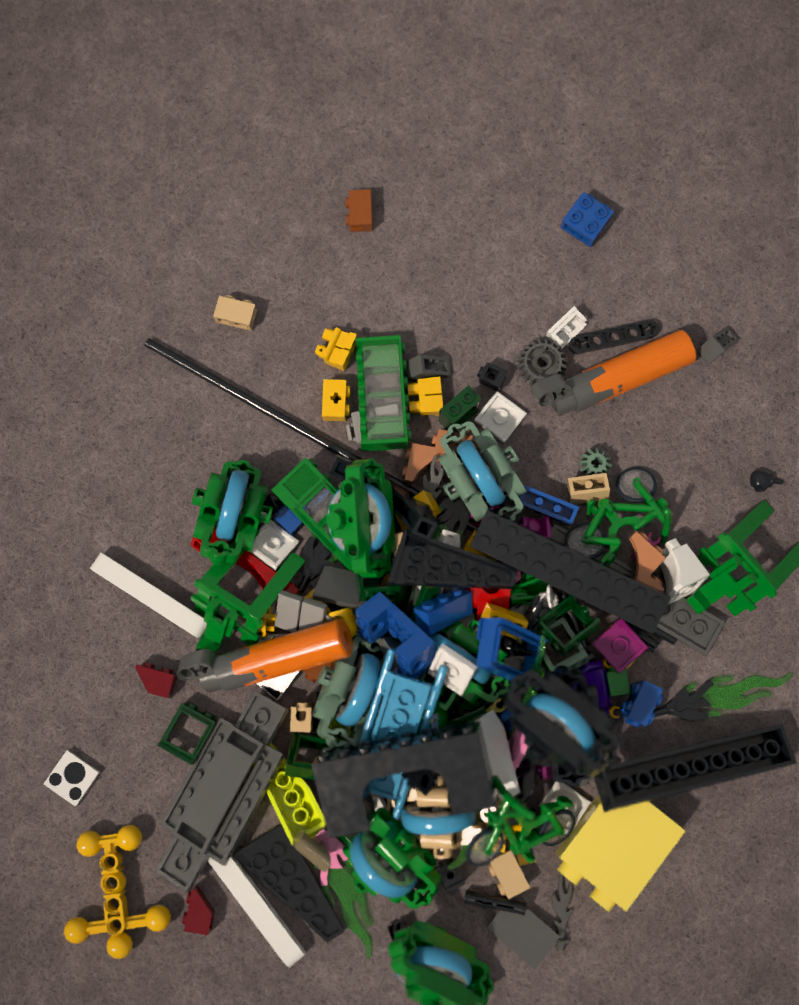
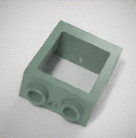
M564 617L557 619L548 626L553 633L563 628L570 640L575 637ZM537 629L533 631V633L539 635ZM580 643L575 647L578 653L555 666L543 649L542 662L547 670L552 672L560 665H565L569 669H578L589 662V657Z

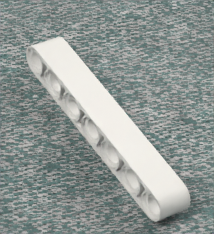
M100 552L90 567L92 571L198 639L203 637L207 623L203 621L204 618Z
M231 856L227 865L222 866L209 857L207 861L284 964L290 968L306 955L302 945L238 860Z

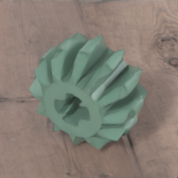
M596 448L594 452L588 449L587 454L583 453L581 456L583 460L579 461V465L584 466L580 469V472L586 471L585 476L607 473L608 475L610 473L608 469L612 467V464L607 462L611 457H604L606 451H602L600 454L599 448ZM593 461H597L596 464L599 463V466L597 468L593 467Z

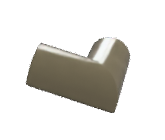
M304 831L299 832L293 839L294 848L322 872H326L331 865V858L323 840L313 839Z

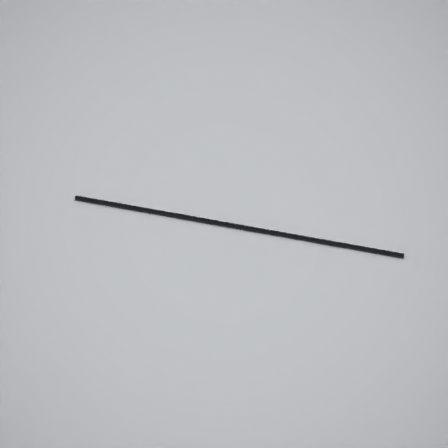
M150 338L146 340L145 347L332 453L352 461L362 460L359 456ZM387 473L390 482L407 488L412 498L421 492ZM436 500V503L441 510L440 514L443 515L447 509H444L440 505L441 503ZM469 519L466 528L472 532L474 530L477 531L479 524ZM657 627L653 633L672 645L677 641L676 638Z

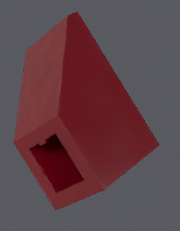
M143 662V665H136L135 669L148 693L164 698L172 697L178 677L173 674L174 670L163 667L161 671L154 669L155 665Z
M195 886L187 894L186 904H189L188 912H184L182 924L185 925V932L209 935L212 930L215 910L200 887Z

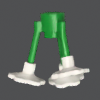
M533 578L521 584H514V589H511L510 592L511 604H516V606L531 605L532 601L527 600L533 599L534 595H527L526 589L522 588L540 580ZM548 584L546 592L537 594V596H540L539 600L542 598L546 600L542 608H549V611H551L558 605V596L553 593L552 585Z

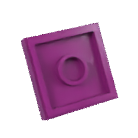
M621 618L592 643L593 647L618 674L648 648Z

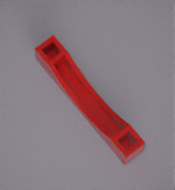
M216 530L213 531L211 542L209 543L221 541L216 538ZM192 537L190 546L200 553L202 540ZM245 551L238 562L235 563L249 572L262 590L277 572L266 566L263 561L257 559L248 551ZM289 582L283 591L298 595L299 589L292 582Z

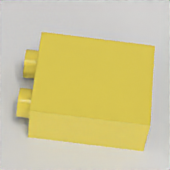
M598 794L582 815L571 834L555 851L558 857L563 860L557 870L576 886L582 877L593 884L595 889L589 896L608 912L611 911L615 904L627 912L685 830L650 802L604 813Z

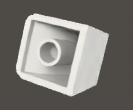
M676 538L666 542L664 545L666 548L663 549V556L666 559L660 565L665 579L666 593L671 597L668 605L694 593L710 575L687 543L681 546Z

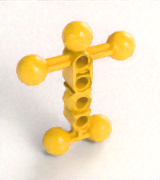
M126 825L116 834L102 836L95 831L88 830L78 837L77 850L85 857L95 856L101 848H104L105 855L100 860V867L103 870L101 871L103 876L100 885L105 893L103 898H106L104 902L105 920L88 922L83 917L71 918L64 927L65 938L70 943L79 944L84 942L91 934L108 932L111 935L106 947L108 954L115 959H122L130 954L133 945L131 937L123 932L125 929L147 926L152 931L160 932L169 926L171 914L163 905L152 906L146 914L128 915L127 898L124 895L126 893V890H124L126 877L121 871L123 870V867H121L123 857L116 850V846L125 851H132L138 848L142 842V833L138 827ZM109 856L115 859V866L108 864ZM111 877L117 880V887L110 885ZM113 898L119 901V908L113 907L111 903ZM115 919L121 922V929H117L114 926Z

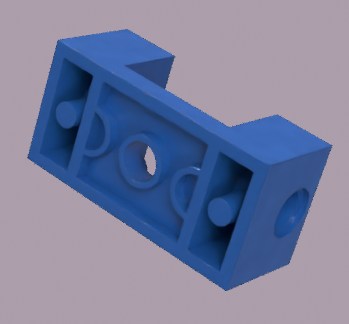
M378 592L355 610L356 623L358 625L357 632L363 640H368L373 644L389 631L394 638L402 641V644L396 648V655L398 656L396 658L398 663L397 671L399 674L417 679L430 668L435 658V642L381 592Z

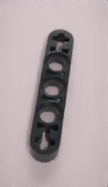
M648 320L573 337L568 346L573 354H583L654 338L659 331V326L655 321ZM648 326L654 328L652 334L649 331H645L641 336V331L646 330ZM627 330H635L637 336L635 338L628 337ZM609 334H617L619 340L616 342L610 341ZM597 337L601 343L598 346H594L591 344L590 339ZM585 339H587L588 348H586V344L581 345L580 349H577L576 346L573 347L575 341H577L578 344H582L585 342Z

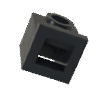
M487 362L485 367L481 366L477 374V377H479L478 383L499 392L508 371ZM491 375L494 377V380H490L487 377Z
M427 769L405 772L401 775L407 781L406 785L416 791H420L425 796L428 795L437 780V777Z
M446 858L438 863L439 866L436 867V870L441 875L447 893L466 884L454 859ZM448 871H452L454 873V876L452 878H448L446 876Z

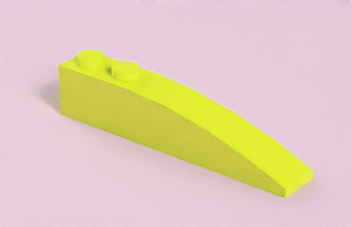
M284 758L266 792L291 845H293V839L299 832L304 831L313 838L326 827L323 813L302 778L285 776L286 759Z

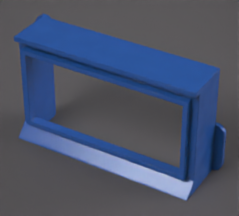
M480 618L477 631V639L480 640L476 663L478 668L509 681H512L516 676H523L530 670L540 675L543 645L548 639L504 618ZM502 630L527 641L526 649L534 652L533 657L525 655L521 671L497 661Z

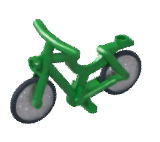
M639 467L629 468L621 472L616 480L618 494L629 502H644V504L612 503L611 500L605 498L598 502L596 508L595 501L590 499L587 504V515L591 517L595 514L590 524L584 523L572 527L566 534L565 545L594 559L599 557L605 549H610L600 562L611 565L616 558L615 553L621 547V540L616 537L617 531L626 525H632L633 529L638 531L655 517L663 524L660 543H666L671 528L672 514L671 510L667 508L669 504L665 499L659 498L655 501L652 497L657 489V482L653 474ZM614 510L649 513L642 518L636 516L619 518ZM605 515L612 524L609 528L608 537L599 528Z
M493 776L495 787L504 798V801L497 811L487 812L489 823L486 829L477 833L469 842L466 848V859L469 864L476 867L484 866L493 861L499 855L504 845V836L501 832L503 829L510 841V851L513 854L522 855L527 862L533 863L535 856L530 852L531 848L541 843L546 846L558 845L571 834L575 825V816L570 810L564 808L573 806V802L568 797L560 795L555 802L543 803L541 805V815L535 818V814L518 802L505 788L500 778ZM515 817L518 824L523 827L521 832L516 831L514 833L506 818ZM541 825L540 828H538V829H536V830H534V831H531L532 828H535V827Z

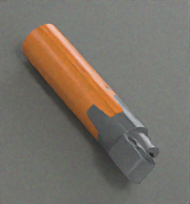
M678 330L567 379L562 374L552 375L536 382L531 387V393L540 406L545 407L551 404L558 416L573 410L580 412L693 364L696 361V349L690 336L685 331Z
M337 619L218 656L209 649L185 654L181 657L177 676L184 681L199 678L203 689L209 693L220 689L230 691L349 657L353 651V640L348 625L343 620Z

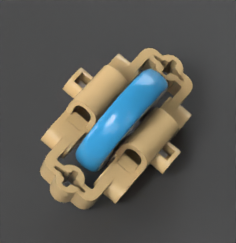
M431 772L437 777V780L428 795L425 796L420 791L409 788L406 801L411 803L404 804L401 817L396 820L407 831L414 834L415 838L421 843L422 849H433L435 858L445 859L452 856V849H457L460 845H468L477 833L486 829L489 823L487 812L497 811L502 803L496 797L495 808L481 810V818L486 823L476 821L477 811L453 815L447 787L443 778L438 773ZM387 798V806L384 809L393 815L397 799L394 801Z

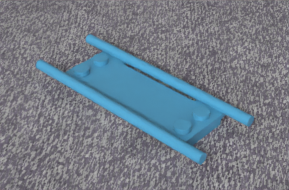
M388 648L359 744L370 737L382 695H384L371 736L373 741H379L382 737L392 735L393 738L400 737L402 733L409 731L415 734L424 709L426 711L419 733L421 730L429 728L448 667L440 665L434 685L390 671L396 650ZM402 773L375 778L369 782L370 793L394 801L397 799L392 815L394 819H400L410 788L406 785L407 781L401 776Z

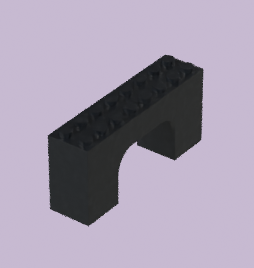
M467 720L461 725L456 726L454 724H446L441 729L436 730L430 727L415 734L409 731L402 733L400 737L394 738L392 735L382 737L379 741L368 739L358 745L347 743L337 749H333V747L323 748L311 764L329 838L370 831L376 815L369 782L375 778L422 769L438 773L446 784L453 815L495 808L497 792L480 721Z

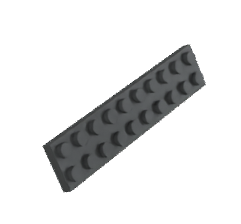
M555 523L551 530V538L565 545V537L568 530ZM573 533L569 537V546L587 556L593 555L600 550L599 548L584 549L582 548V538ZM603 552L595 559L601 561L607 553ZM616 558L611 565H608L635 578L636 570ZM682 598L667 605L657 628L698 653L707 656L725 622L706 610L701 614H697L686 599Z

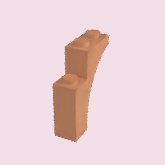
M438 429V434L433 435L432 445L435 447L412 443V447L407 449L406 459L409 460L408 466H404L402 473L406 484L412 485L419 474L432 464L435 455H437L436 462H438V457L446 453L441 446L440 440L441 437L448 433L447 430ZM454 432V436L460 437V433ZM466 435L464 441L471 440L479 454H481V450L473 435ZM453 442L449 444L450 449L454 450L458 457H460L459 453L457 452V446L460 443Z
M633 532L629 540L636 557L635 578L664 591V588L661 586L663 584L662 581L656 576H650L666 559L663 556L664 551L657 545L653 547L648 542L649 538L643 532Z

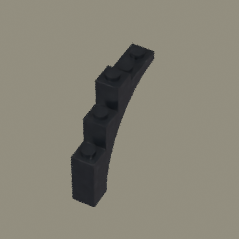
M336 454L328 473L345 481V469L348 465H352L354 461ZM385 473V479L390 482L387 473ZM364 477V483H367V477ZM390 482L392 486L393 513L404 522L412 534L429 540L438 525L430 506L412 498L407 488Z

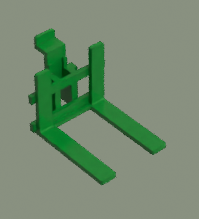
M765 500L758 504L728 534L723 532L718 536L719 540L709 548L704 546L698 551L700 554L696 557L704 567L710 565L713 571L709 573L712 579L686 599L697 614L707 610L711 604L725 595L729 599L735 595L738 597L726 606L734 616L746 609L751 612L757 608L756 602L767 595L770 599L778 594L776 590L799 566V542L769 574L743 545V542L774 512ZM730 551L733 556L724 563L720 564L716 560ZM741 564L748 573L736 580L730 572ZM756 581V586H754L747 592L743 591L745 588H747Z
M258 529L256 531L255 538L259 535L260 531ZM235 537V539L230 543V545H229L230 548L235 549V548H234V544H235L236 537ZM241 550L240 557L245 552L244 550ZM291 553L251 605H247L218 586L219 582L234 564L225 563L221 566L213 564L200 580L196 579L194 586L199 588L198 593L191 596V601L195 603L194 610L203 615V621L207 623L204 636L196 645V651L209 649L216 653L222 645L225 635L230 638L235 629L242 633L241 641L249 646L253 645L259 638V635H257L259 628L264 624V621H262L263 616L278 598V594L285 589L302 567L305 559L295 553ZM221 606L227 608L230 612L226 615L220 611ZM239 615L247 619L245 626L237 622Z

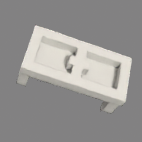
M574 306L548 330L546 338L551 342L554 341L555 346H561L562 349L586 327L587 324L585 322L587 320Z

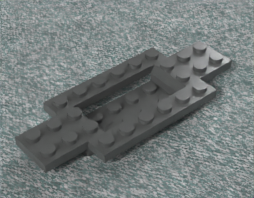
M254 690L236 725L223 717H219L160 824L171 831L174 838L155 872L186 893H189L209 857L222 866L227 865L285 757V754L271 747L270 744L289 709ZM253 762H255L256 765L252 773L250 774L246 784L244 785L240 795L238 796L234 806L232 807L221 830L219 831L218 835L215 836L214 834L217 828L219 827L223 817L225 816L229 806L231 805Z

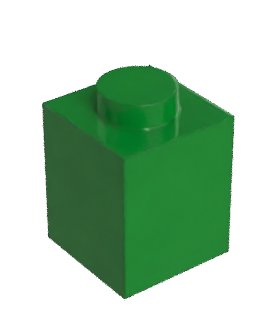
M608 668L609 672L606 673L610 697L631 694L626 670L618 674L613 668Z

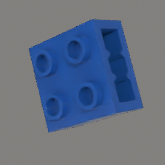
M582 192L562 220L560 228L591 248L611 220L614 211L608 205L598 202L593 195Z
M645 680L632 683L630 686L631 695L628 701H624L620 709L623 712L621 717L626 719L625 723L638 728L640 726H647L648 723L651 724L655 716L654 708L662 701L663 695L661 693L663 689Z

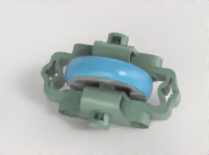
M465 422L462 425H451L448 433L441 437L440 440L441 446L446 453L438 457L451 482L443 486L451 501L461 497L475 521L478 522L483 518L488 508L483 500L484 496L492 507L498 506L505 501V495L499 485L503 486L511 501L514 500L516 506L512 508L503 507L498 513L504 515V512L512 513L510 518L515 521L516 516L524 510L519 496L527 492L511 466L519 461L516 453L511 446L501 450L488 427L479 432L472 422ZM455 430H458L460 432V437L457 438L456 436H454ZM472 432L474 434L473 438L481 450L482 457L471 440L464 441L467 433ZM453 442L460 443L457 446V452L463 460L462 463L454 450L450 449L449 444Z
M359 634L352 638V654L349 657L332 661L330 668L323 666L318 675L317 683L323 686L314 707L313 716L320 719L317 734L321 738L326 739V743L330 747L336 748L347 743L357 745L360 740L385 661V656L378 641L382 640L381 638L372 644L373 648H370L371 644L368 643V640H363ZM358 645H359L360 648H361V650H362V652H364V654H361V655L356 659L357 652H358L357 648H358ZM372 653H378L379 657L377 658ZM382 695V699H381V702H380V705H379V708H378V712H377V715H376V718H375V721H374V724H373V728H372L371 734H372V732H373V730H374L375 723H376V720H377V717H378V714H379V711H380V707H381V704H382L384 695ZM334 715L339 723L351 726L350 737H348L344 729H328ZM338 734L337 737L342 741L336 742V738L332 735Z

